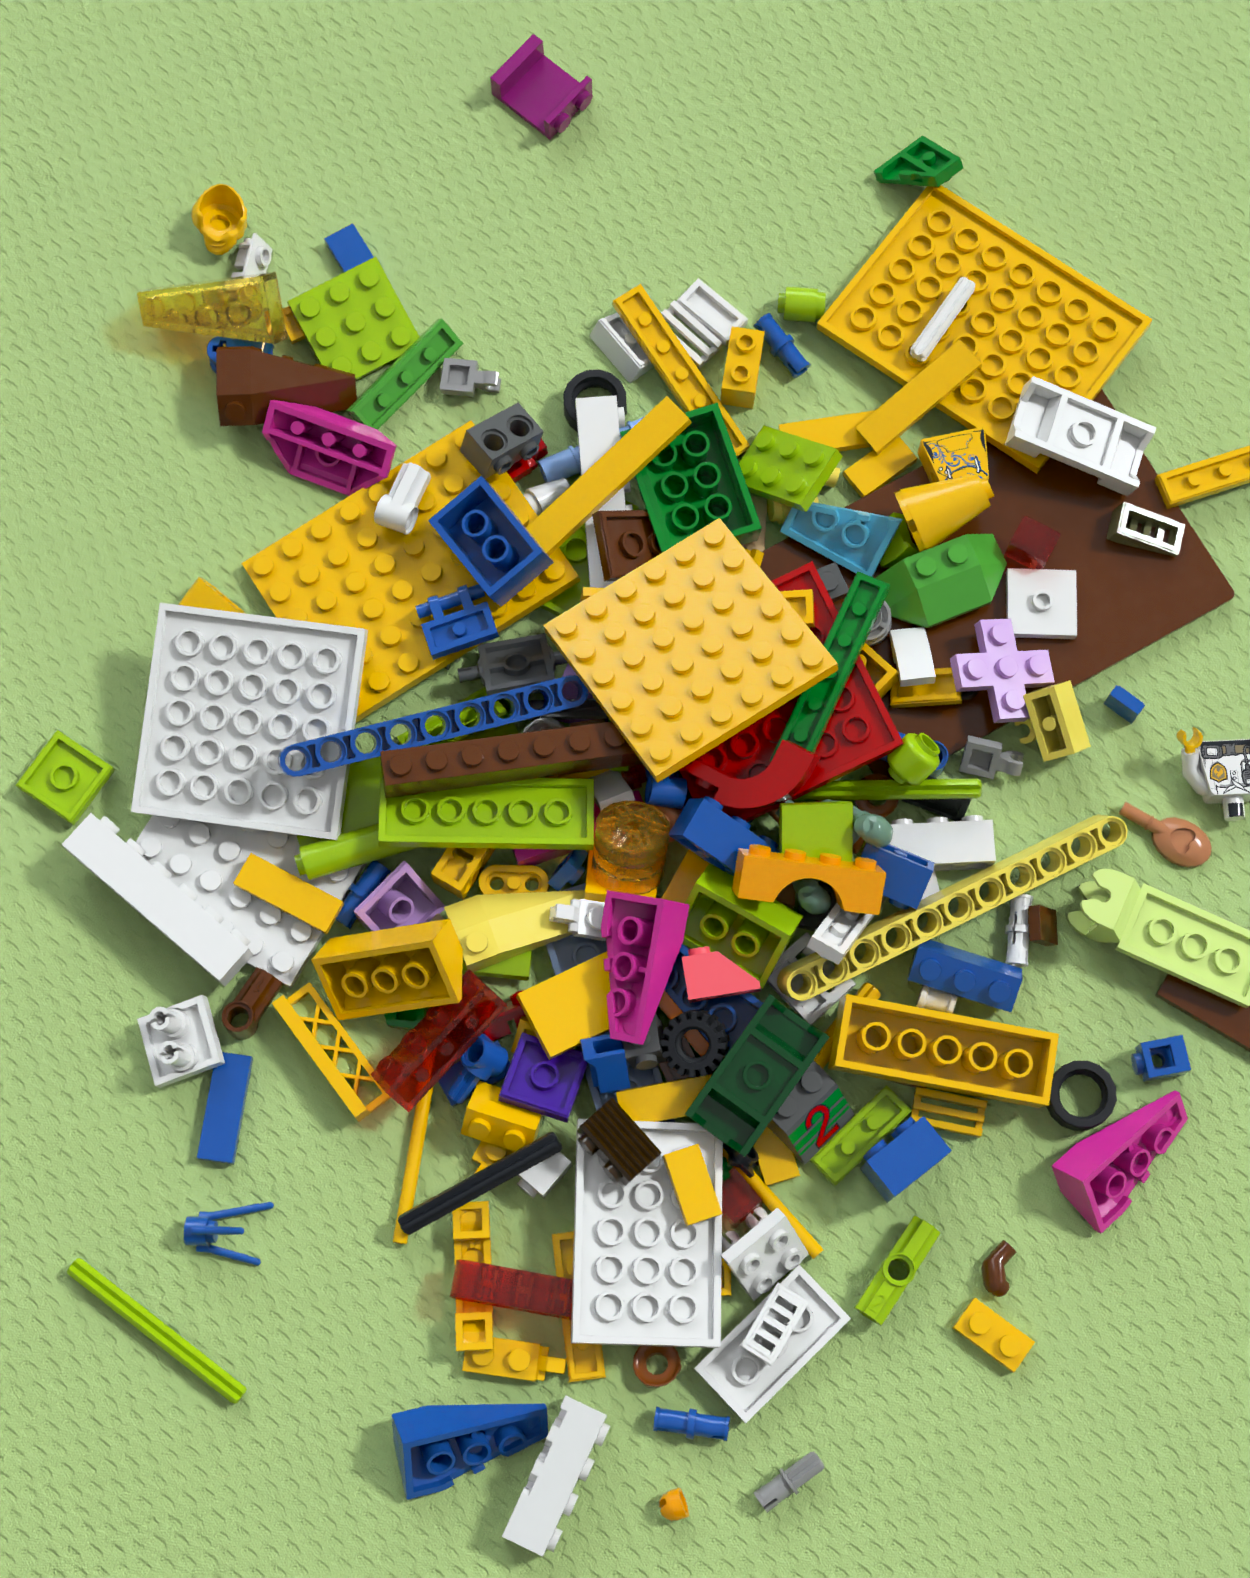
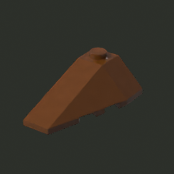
M253 346L217 347L216 395L220 426L264 424L270 400L314 406L329 412L347 410L357 400L355 374L319 364L312 366L294 361L293 357L286 355L279 357L264 353L262 349Z

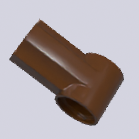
M256 967L234 1001L223 1009L222 1022L228 1033L238 1040H246L256 1033L259 1020L282 988L283 983L264 969ZM245 1013L249 1015V1019L244 1026H231L232 1019L237 1014Z

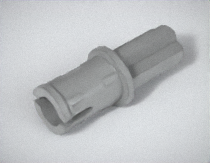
M814 1451L810 1452L784 1471L781 1468L779 1470L780 1474L753 1493L768 1513L791 1494L795 1493L797 1495L799 1493L798 1488L824 1469V1464Z

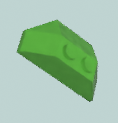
M965 534L902 559L877 576L876 579L890 584V590L885 601L890 608L891 617L924 628H931L991 604L1007 562L993 534Z

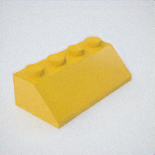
M450 918L330 938L311 959L338 1020L459 1003L462 999L463 948Z

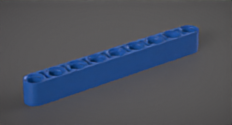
M564 676L291 744L284 747L279 753L278 765L286 775L292 777L303 776L379 757L380 751L418 747L577 707L587 699L588 689L578 676ZM566 682H572L578 689V694L574 701L570 702L563 697L562 688ZM533 690L541 692L544 697V704L539 710L533 709L528 703L529 694ZM500 698L509 702L511 709L509 715L504 719L499 718L494 712L495 702ZM465 707L472 708L477 716L475 724L471 727L464 726L460 721V712ZM432 715L441 719L443 725L442 731L436 736L430 735L425 729V722ZM397 724L404 725L408 730V739L401 745L394 743L390 737L391 729ZM361 733L370 734L374 740L373 749L365 754L361 753L355 745L356 738ZM328 741L334 742L339 748V756L333 762L325 761L320 754L322 745ZM292 750L300 751L305 759L303 767L298 771L290 770L285 764L286 755Z

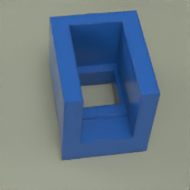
M610 1034L580 1039L584 1060L589 1063L593 1087L599 1086L600 1094L614 1093L622 1089L631 1088L622 1041L610 1039Z

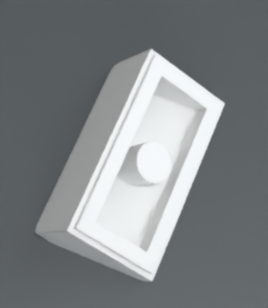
M618 313L598 320L590 333V337L629 383L637 380L654 367Z

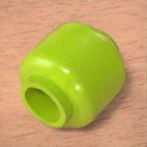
M908 733L902 738L904 744L887 755V761L890 765L888 772L900 784L906 782L911 785H920L939 766L938 754L940 749L928 735L924 733Z

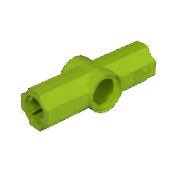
M914 1215L886 1259L881 1263L879 1270L854 1308L869 1320L882 1326L907 1285L914 1279L916 1271L941 1232L925 1220ZM891 1261H900L906 1266L907 1275L903 1280H895L890 1276L888 1266Z

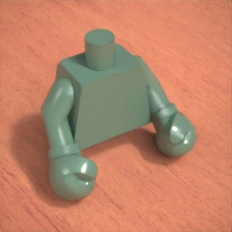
M826 799L821 802H835V800ZM787 800L785 803H794V802H793L792 800ZM853 805V845L862 837L864 841L875 847L883 848L888 846L893 836V828L889 822L882 816L861 811ZM779 809L775 812V814H776L778 817H779ZM805 878L792 882L799 904L804 910L812 915L823 914L829 910L831 898L824 887L818 883L820 880Z

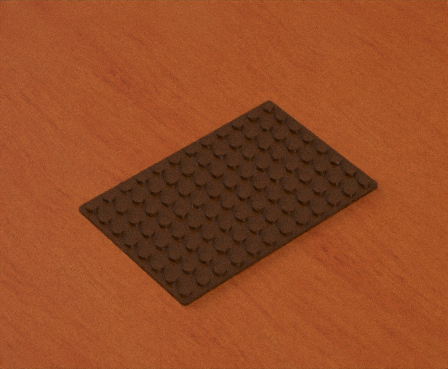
M1101 389L1093 401L1115 410ZM986 441L989 470L988 482L994 494V497L989 499L991 506L938 545L965 534H993L1007 565L991 604L931 628L924 629L928 638L934 669L951 668L950 658L955 654L980 653L974 627L975 623L979 620L1006 619L1007 568L1076 570V639L1015 638L1017 651L1048 650L1055 681L1052 685L1071 680L1072 687L1074 688L1231 601L1234 597V590L1179 506L1166 508L1154 480L1158 474L1144 453L1136 475L1140 480L1139 487L1126 496L1097 484L1099 477L1051 457L1036 474ZM921 466L844 508L889 516L893 512L903 514L894 492L903 488L929 484L931 482L924 467ZM1126 502L1185 524L1179 555L1173 557L1108 540L1107 533L1113 510L1121 503ZM1138 523L1136 532L1138 533L1141 531V523ZM1153 526L1151 528L1150 533L1151 538H1154L1156 527ZM908 527L911 540L916 545L912 533ZM1170 530L1164 531L1162 542L1167 543ZM788 537L762 551L764 556L760 568L772 581L813 561L816 569L834 563V561ZM836 563L848 588H850L856 573ZM879 564L873 578H876L889 568H882ZM845 598L833 602L838 612ZM891 617V630L921 627ZM888 634L881 643L869 647L897 670ZM1045 687L1025 688L1026 694ZM890 690L882 698L898 732L903 734L924 733L932 740L944 744L949 754L948 757L965 748L968 735L983 738L1010 723H994L987 690H980L971 700H962V704L892 708L890 705ZM878 759L868 764L872 774L887 775L894 780L888 772L890 768L888 762Z

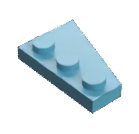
M813 502L807 512L792 507L780 532L854 573L858 571L873 577L903 519Z

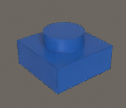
M572 850L556 867L548 884L556 891H559L567 882L573 885L585 871V868L581 865L588 853L585 850Z

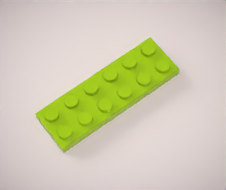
M380 775L378 847L593 850L594 779L534 778L385 798L383 777Z

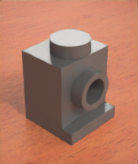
M656 1013L643 1045L623 1041L626 1060L633 1069L648 1070L656 1067L658 1063L668 1061L662 1055V1052H664V1048L661 1046V1039L664 1038V1034H662L663 1026Z

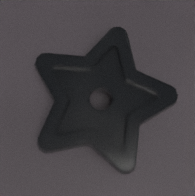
M723 1142V1148L728 1154L729 1164L739 1167L749 1178L753 1177V1168L758 1165L757 1161L759 1159L756 1150L752 1147L746 1157H743Z

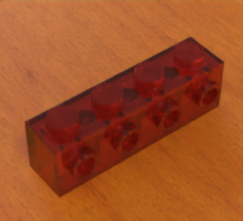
M468 969L462 976L461 1001L454 1004L430 1007L426 1016L403 1036L399 1045L388 1056L380 1060L371 1076L385 1093L410 1112L508 1005L475 973Z

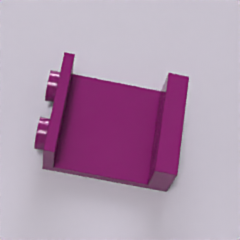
M532 34L490 77L492 95L549 140L557 132L562 133L565 131L572 117L579 110H585L593 98L592 79L586 76L579 83L544 55L543 41L535 34Z

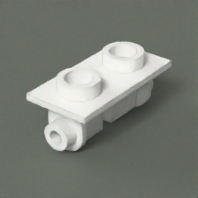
M253 233L252 239L245 238L244 242L239 244L234 267L236 269H243V272H232L229 286L226 290L230 302L239 304L241 299H244L253 308H257L263 291V283L268 265L271 262L273 250L256 233Z

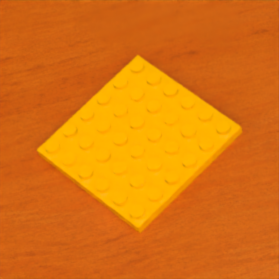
M720 518L543 625L545 633L657 783L838 671L836 660Z

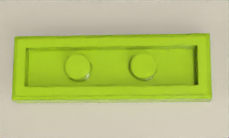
M886 1085L810 1159V1162L835 1187L864 1159L863 1156L866 1152L884 1139L912 1110Z

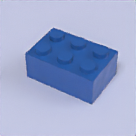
M482 476L428 520L486 594L500 607L554 563L497 491Z

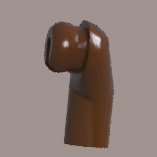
M1002 1240L983 1261L981 1267L983 1285L988 1292L996 1297H1002L1009 1291L1010 1287L1006 1281L1004 1266L1017 1253L1005 1240Z

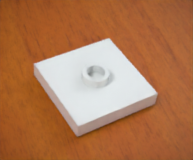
M1007 568L1006 619L1011 618L1015 638L1076 639V570Z

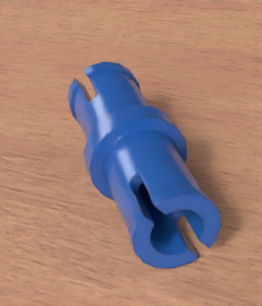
M770 313L761 317L754 324L753 327L756 330L765 331L764 340L771 347L770 353L773 357H779L793 378L801 376L808 370L807 368L811 364L806 361L795 347L793 337L790 334L786 335Z
M372 861L357 883H352L349 886L350 893L343 901L344 906L336 920L351 929L357 919L354 910L385 880L391 871L378 861Z
M656 1407L653 1431L686 1434L687 1439H694V1436L727 1441L730 1417L699 1414L697 1409L691 1408L689 1412Z

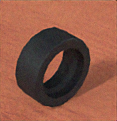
M600 369L586 370L575 375L567 384L563 394L564 416L569 426L577 433L575 401L578 394L588 388L599 387L608 390L612 396L617 395V407H624L626 415V391L621 381L612 373Z
M1072 1061L1061 1066L1053 1074L1049 1106L1046 1107L1051 1117L1061 1126L1073 1131H1087L1102 1124L1112 1114L1117 1101L1116 1086L1110 1074L1100 1065L1090 1061ZM1085 1075L1090 1077L1098 1084L1101 1090L1102 1100L1099 1108L1087 1117H1077L1070 1114L1063 1108L1060 1101L1059 1091L1062 1083L1071 1076Z

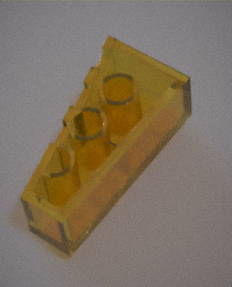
M276 272L156 287L137 292L142 323L145 327L271 344L288 339Z

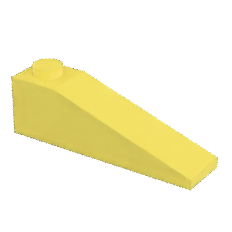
M585 890L475 895L444 907L463 948V960L468 973L470 974L573 935V933L568 932V924L549 921L550 907H554L556 904L570 905L572 899H584Z

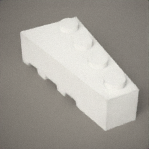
M566 1395L560 1407L562 1409L551 1426L544 1443L545 1446L533 1466L528 1478L529 1481L526 1487H524L502 1535L503 1538L542 1557L546 1549L554 1552L563 1532L556 1527L562 1514L570 1516L579 1495L572 1493L578 1479L586 1481L595 1460L588 1458L594 1444L602 1446L610 1429V1425L604 1423L607 1415Z

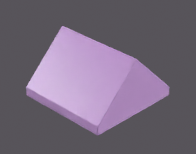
M403 861L354 910L358 921L370 932L430 922L446 906L408 863Z

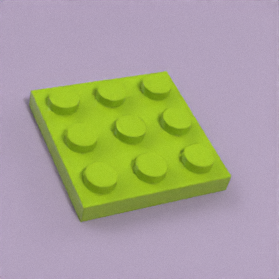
M376 256L287 301L319 364L355 374L356 381L395 362L419 338L415 327Z

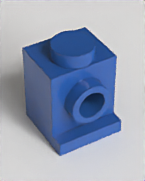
M1183 1035L1142 1042L1135 1047L1136 1053L1131 1054L1133 1070L1136 1075L1142 1074L1143 1082L1181 1076L1191 1071ZM1153 1055H1157L1162 1059L1161 1067L1153 1065Z

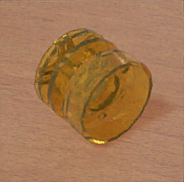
M640 801L612 803L600 812L596 818L591 861V873L598 884L606 890L635 895L649 893L660 885L664 878L666 852L668 851L670 837L668 835L670 823L664 813L654 806Z

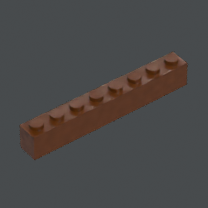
M612 721L380 751L385 798L643 764Z

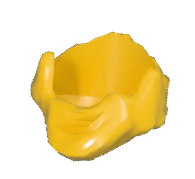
M220 183L211 186L203 192L193 205L192 221L194 226L203 234L204 243L209 252L215 255H223L236 245L237 240L244 236L245 229L247 228V208L233 187Z

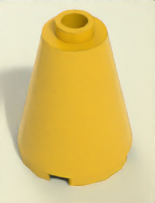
M978 474L903 488L894 492L919 552L937 546L990 507L989 499L994 497L987 478L980 480Z

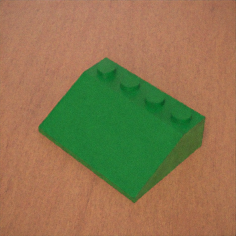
M718 403L685 412L692 423L634 476L660 552L666 551L718 518L722 520L741 545L757 541L762 527ZM628 429V430H625V431H621V432H620L621 438H622L625 434H627L631 429Z

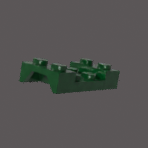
M769 994L688 1108L685 1115L737 1153L746 1157L830 1036L807 1023Z

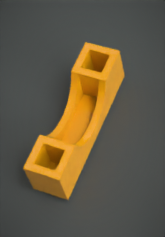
M750 844L749 849L738 848L732 891L740 899L774 902L782 889L790 883L800 879L813 878L824 881L832 887L836 902L844 911L879 915L886 872L879 865H876L877 861L869 858L856 857L855 862L841 861V856L830 853H820V858L806 856V852L802 850L785 849L783 854L771 852V848L768 846Z

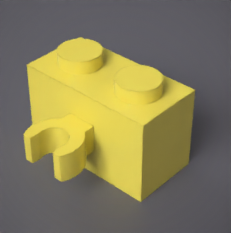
M1071 680L1023 695L1030 718L1023 722L1014 723L1015 726L1026 724L1030 729V734L1019 740L1020 743L1026 744L1037 739L1043 762L1075 754L1091 747Z

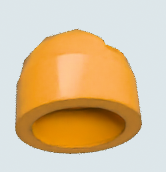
M680 1487L662 1495L659 1500V1507L664 1518L670 1521H677L689 1517L687 1502Z

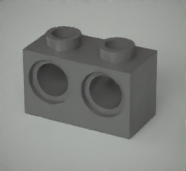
M518 402L466 430L460 451L481 476L487 479L496 473L498 475L505 473L514 463L521 459L528 460L532 458L540 448L538 445L544 431Z

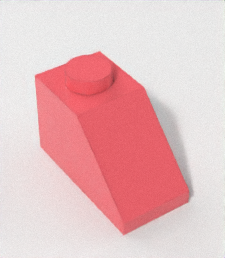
M709 946L689 949V956L682 957L689 1003L761 991L760 981L720 952H710Z

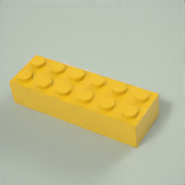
M846 994L839 999L828 1069L1041 1108L1049 1106L1059 1034Z

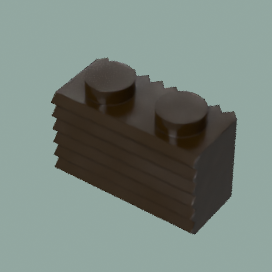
M613 1097L581 1124L577 1130L580 1135L578 1138L580 1145L591 1156L597 1153L605 1163L602 1167L604 1172L616 1184L621 1180L625 1186L628 1185L662 1153Z

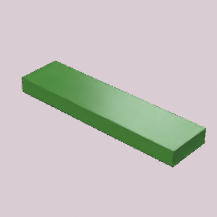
M437 319L346 411L356 422L378 430L443 365L444 358H450L464 343L443 319Z

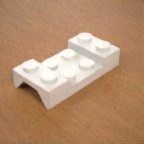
M1033 376L1023 386L1005 445L1035 458L1040 453L1099 477L1097 484L1128 496L1139 487L1140 480L1136 476L1143 452L1155 434L1156 427Z

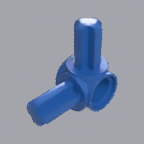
M461 1022L459 1025L452 1027V1038L462 1048L460 1054L461 1064L465 1068L448 1090L447 1095L459 1104L464 1103L480 1079L487 1081L490 1077L501 1075L509 1059L505 1048L493 1043L487 1035L477 1034L467 1022Z

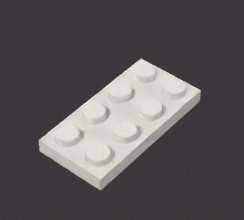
M800 1265L780 1284L809 1301L772 1366L739 1347L770 1296L769 1294L721 1341L720 1348H714L694 1368L744 1423H747L851 1319ZM780 1296L775 1301L793 1314L797 1308ZM770 1309L767 1314L785 1326L789 1322V1319L773 1309ZM764 1321L760 1326L778 1339L782 1332ZM757 1334L753 1338L755 1342L769 1351H772L775 1346Z

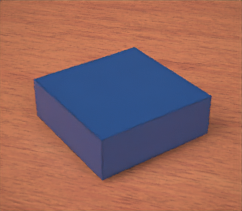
M1118 685L1115 686L1104 702V705L1130 724L1134 722L1145 706L1143 702Z

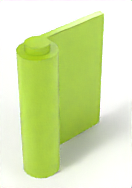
M380 756L350 764L341 833L337 840L297 835L300 854L294 855L300 876L307 874L308 879L312 880L419 848L378 847L380 775H382Z

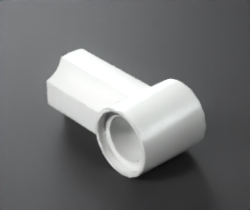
M403 463L389 494L383 495L377 504L374 522L408 535L417 521L418 505L432 478L430 473L419 465Z

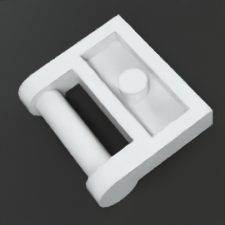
M805 933L782 954L767 983L800 1018L813 1025L842 996L846 995L856 983L849 979L835 986L830 993L825 991L804 1001L795 1000L781 993L777 985L779 972L785 966L798 961L796 957L801 953L808 956L815 952L807 947L811 936ZM829 960L825 961L822 970L825 976L830 975L835 967ZM797 974L791 980L793 992L798 991L803 985V976L801 974Z

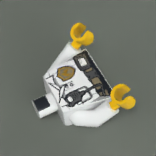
M1193 727V737L1186 741L1185 731L1179 730L1177 732V739L1184 745V748L1181 750L1183 777L1197 794L1202 795L1205 803L1223 804L1225 821L1245 819L1244 802H1250V739L1203 741L1202 733Z

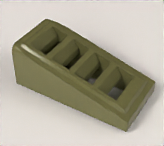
M1123 502L1112 512L1107 539L1119 544L1176 557L1179 555L1185 524ZM1138 523L1142 524L1140 533L1136 532ZM1152 526L1156 527L1154 538L1150 537ZM1170 530L1167 543L1162 542L1164 531Z

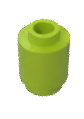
M786 287L785 293H779L777 313H784L783 320L815 322V319H821L824 315L826 292H818L817 288Z

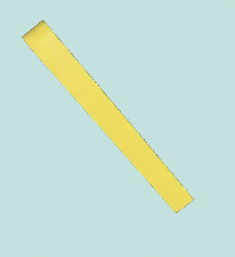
M1100 814L1079 822L922 899L917 909L912 907L902 909L867 926L839 965L834 963V970L828 976H825L822 970L827 959L822 958L817 952L785 966L777 976L778 988L781 993L799 1001L808 1000L1119 847L1127 838V825L1119 817ZM1106 823H1108L1110 826V834L1106 839H1104L1102 836V828ZM1078 838L1080 849L1074 854L1071 845L1073 840ZM1047 852L1050 857V863L1047 868L1043 869L1041 858ZM1017 867L1020 876L1018 881L1012 884L1010 874ZM987 882L989 894L986 898L981 899L979 895L980 887L983 883ZM956 897L959 906L957 911L951 915L948 905L951 899ZM925 912L928 922L925 928L919 930L917 919ZM891 928H895L897 938L893 944L888 945L886 943V934ZM860 943H864L866 953L861 960L857 961L854 956L855 948ZM797 974H801L803 976V985L798 991L793 992L791 980Z

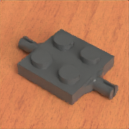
M542 633L478 645L480 656L477 662L478 665L457 669L460 683L480 679L486 687L488 696L555 679L556 665L567 664L568 662L560 651L553 652L547 643L546 634Z

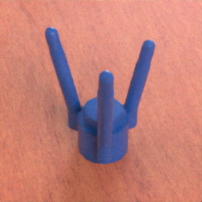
M272 1202L258 1203L214 1212L200 1211L198 1217L187 1216L184 1225L185 1245L196 1246V1252L212 1253L258 1266L261 1263V1260L211 1245L210 1243L217 1242L218 1235H242L244 1233V1228L218 1226V1222L212 1220L272 1209L274 1204Z

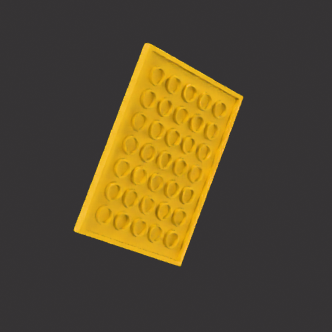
M940 185L939 187L927 186L817 322V330L902 386H905L960 339L981 362L982 367L935 407L968 429L984 427L986 441L1037 474L1049 459L1048 456L1040 453L1035 458L1005 445L1023 386L1035 376L1093 401L1150 327L1153 319ZM961 277H966L975 283L973 294L926 361L919 362L910 355L912 345Z
M472 420L403 462L421 466L432 477L418 505L419 511L415 526L408 535L374 522L377 504L383 495L389 494L403 465L401 463L389 471L387 478L366 489L361 488L241 563L275 617L368 630L356 723L478 646L475 645L433 660L421 626L423 623L434 620L433 615L420 619L415 607L428 602L427 598L437 595L440 598L457 592V588L467 584V587L478 584L428 521L481 476L460 451L466 430L475 426ZM507 471L501 475L496 473L485 479L497 491L525 527L538 517ZM557 548L549 556L554 563L502 607L494 602L485 591V597L473 600L474 606L487 601L498 633L580 582L579 575L560 548ZM463 605L443 611L444 616L463 610Z

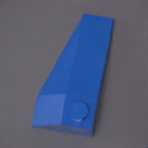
M546 1404L427 1405L392 1414L393 1441L406 1499L409 1500L444 1491L454 1485L453 1479L470 1470L476 1474L486 1469L484 1463L502 1454L509 1457L546 1438L548 1435Z

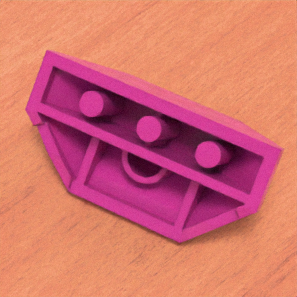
M270 400L262 429V434L267 441L269 440L274 452L289 474L348 496L361 488L366 489L387 478L397 447L395 443L379 430L318 407L278 400Z

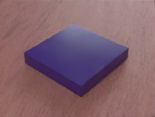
M522 1032L498 1101L567 1123L588 1062L584 1060L583 1052L571 1049L549 1060L538 1038Z

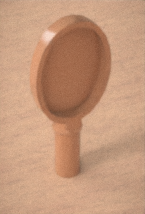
M1127 802L1124 803L1119 811L1120 815L1140 825L1145 830L1152 832V841L1156 850L1171 863L1191 868L1201 866L1209 859L1212 849L1210 840L1195 824L1176 817L1159 821L1154 816H1150Z

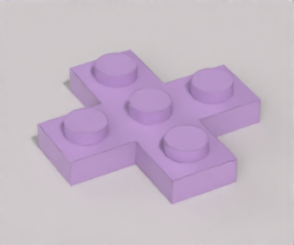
M1011 618L979 620L974 624L980 653L955 654L950 658L956 692L987 690L994 723L1026 721L1030 716L1023 697L1026 694L1025 688L1048 687L1055 683L1048 650L1017 651Z

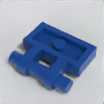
M467 584L457 588V592L440 598L435 595L427 598L428 602L415 606L420 619L433 615L434 620L421 624L433 660L499 637L487 601L475 606L473 604V600L485 597L484 590L479 584L467 587ZM463 605V610L444 616L443 611Z

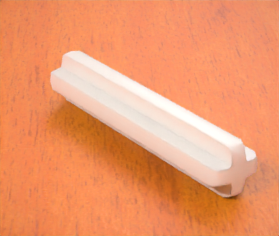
M961 277L912 345L910 355L919 362L926 361L975 290V283L966 277Z

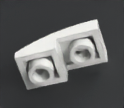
M924 627L890 630L889 636L893 660L897 666L900 687L934 684L936 675Z

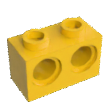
M731 327L720 402L723 405L753 409L765 331Z
M446 848L431 872L433 882L464 900L496 848Z

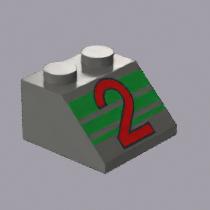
M813 1060L767 1127L805 1165L855 1114L838 1085Z

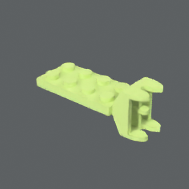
M1099 869L1095 871L1091 876L1094 881L1084 882L1078 887L1079 892L1085 899L1080 902L1081 911L1067 913V921L1076 932L1096 942L1117 943L1114 949L1241 1007H1250V930L1144 883L1139 887L1135 878L1113 869Z

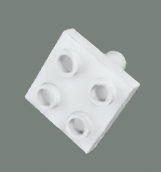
M199 995L168 1008L156 1007L149 1015L137 1019L156 1087L162 1088L225 1064L206 996Z
M762 1207L754 1209L753 1211L760 1221L749 1213L745 1222L751 1230L740 1238L735 1231L725 1233L732 1244H729L722 1236V1252L724 1253L721 1256L753 1301L763 1293L768 1292L779 1279L790 1270L796 1268L809 1255L789 1220L779 1208H776L769 1215Z

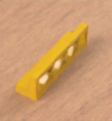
M310 982L287 999L282 995L272 1002V1005L358 1122L393 1097V1094ZM310 994L317 1003L315 1017H301L292 1006ZM321 1010L328 1020L320 1019ZM304 1022L313 1023L312 1033ZM319 1024L334 1026L337 1030L335 1046L320 1045L316 1040ZM341 1039L345 1041L349 1048L340 1047ZM324 1050L334 1052L333 1061ZM339 1052L356 1056L358 1059L356 1075L341 1073L338 1070ZM362 1066L370 1077L361 1076ZM346 1079L355 1080L353 1089ZM360 1081L373 1082L382 1092L380 1096L366 1106L357 1096Z

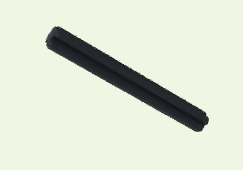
M549 1132L398 1217L402 1231L410 1235L560 1152L562 1144L558 1136L554 1132Z

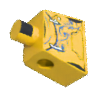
M984 427L921 439L918 456L931 483L978 474L980 480L984 478L989 480Z

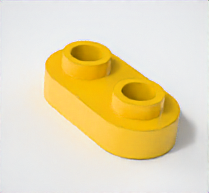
M491 865L485 868L479 877V888L482 895L548 892L550 885L548 884L549 878L546 872L540 867L532 865ZM496 879L501 880L504 883L503 887L500 890H493L490 887L492 881ZM534 880L538 882V888L534 891L527 890L525 886L528 881Z

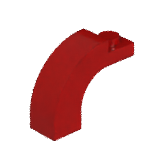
M782 739L771 763L756 776L740 779L698 759L692 762L688 772L697 776L695 783L711 791L718 787L719 789L714 800L718 801L721 805L742 809H759L781 803L797 793L811 777L821 756L791 741Z

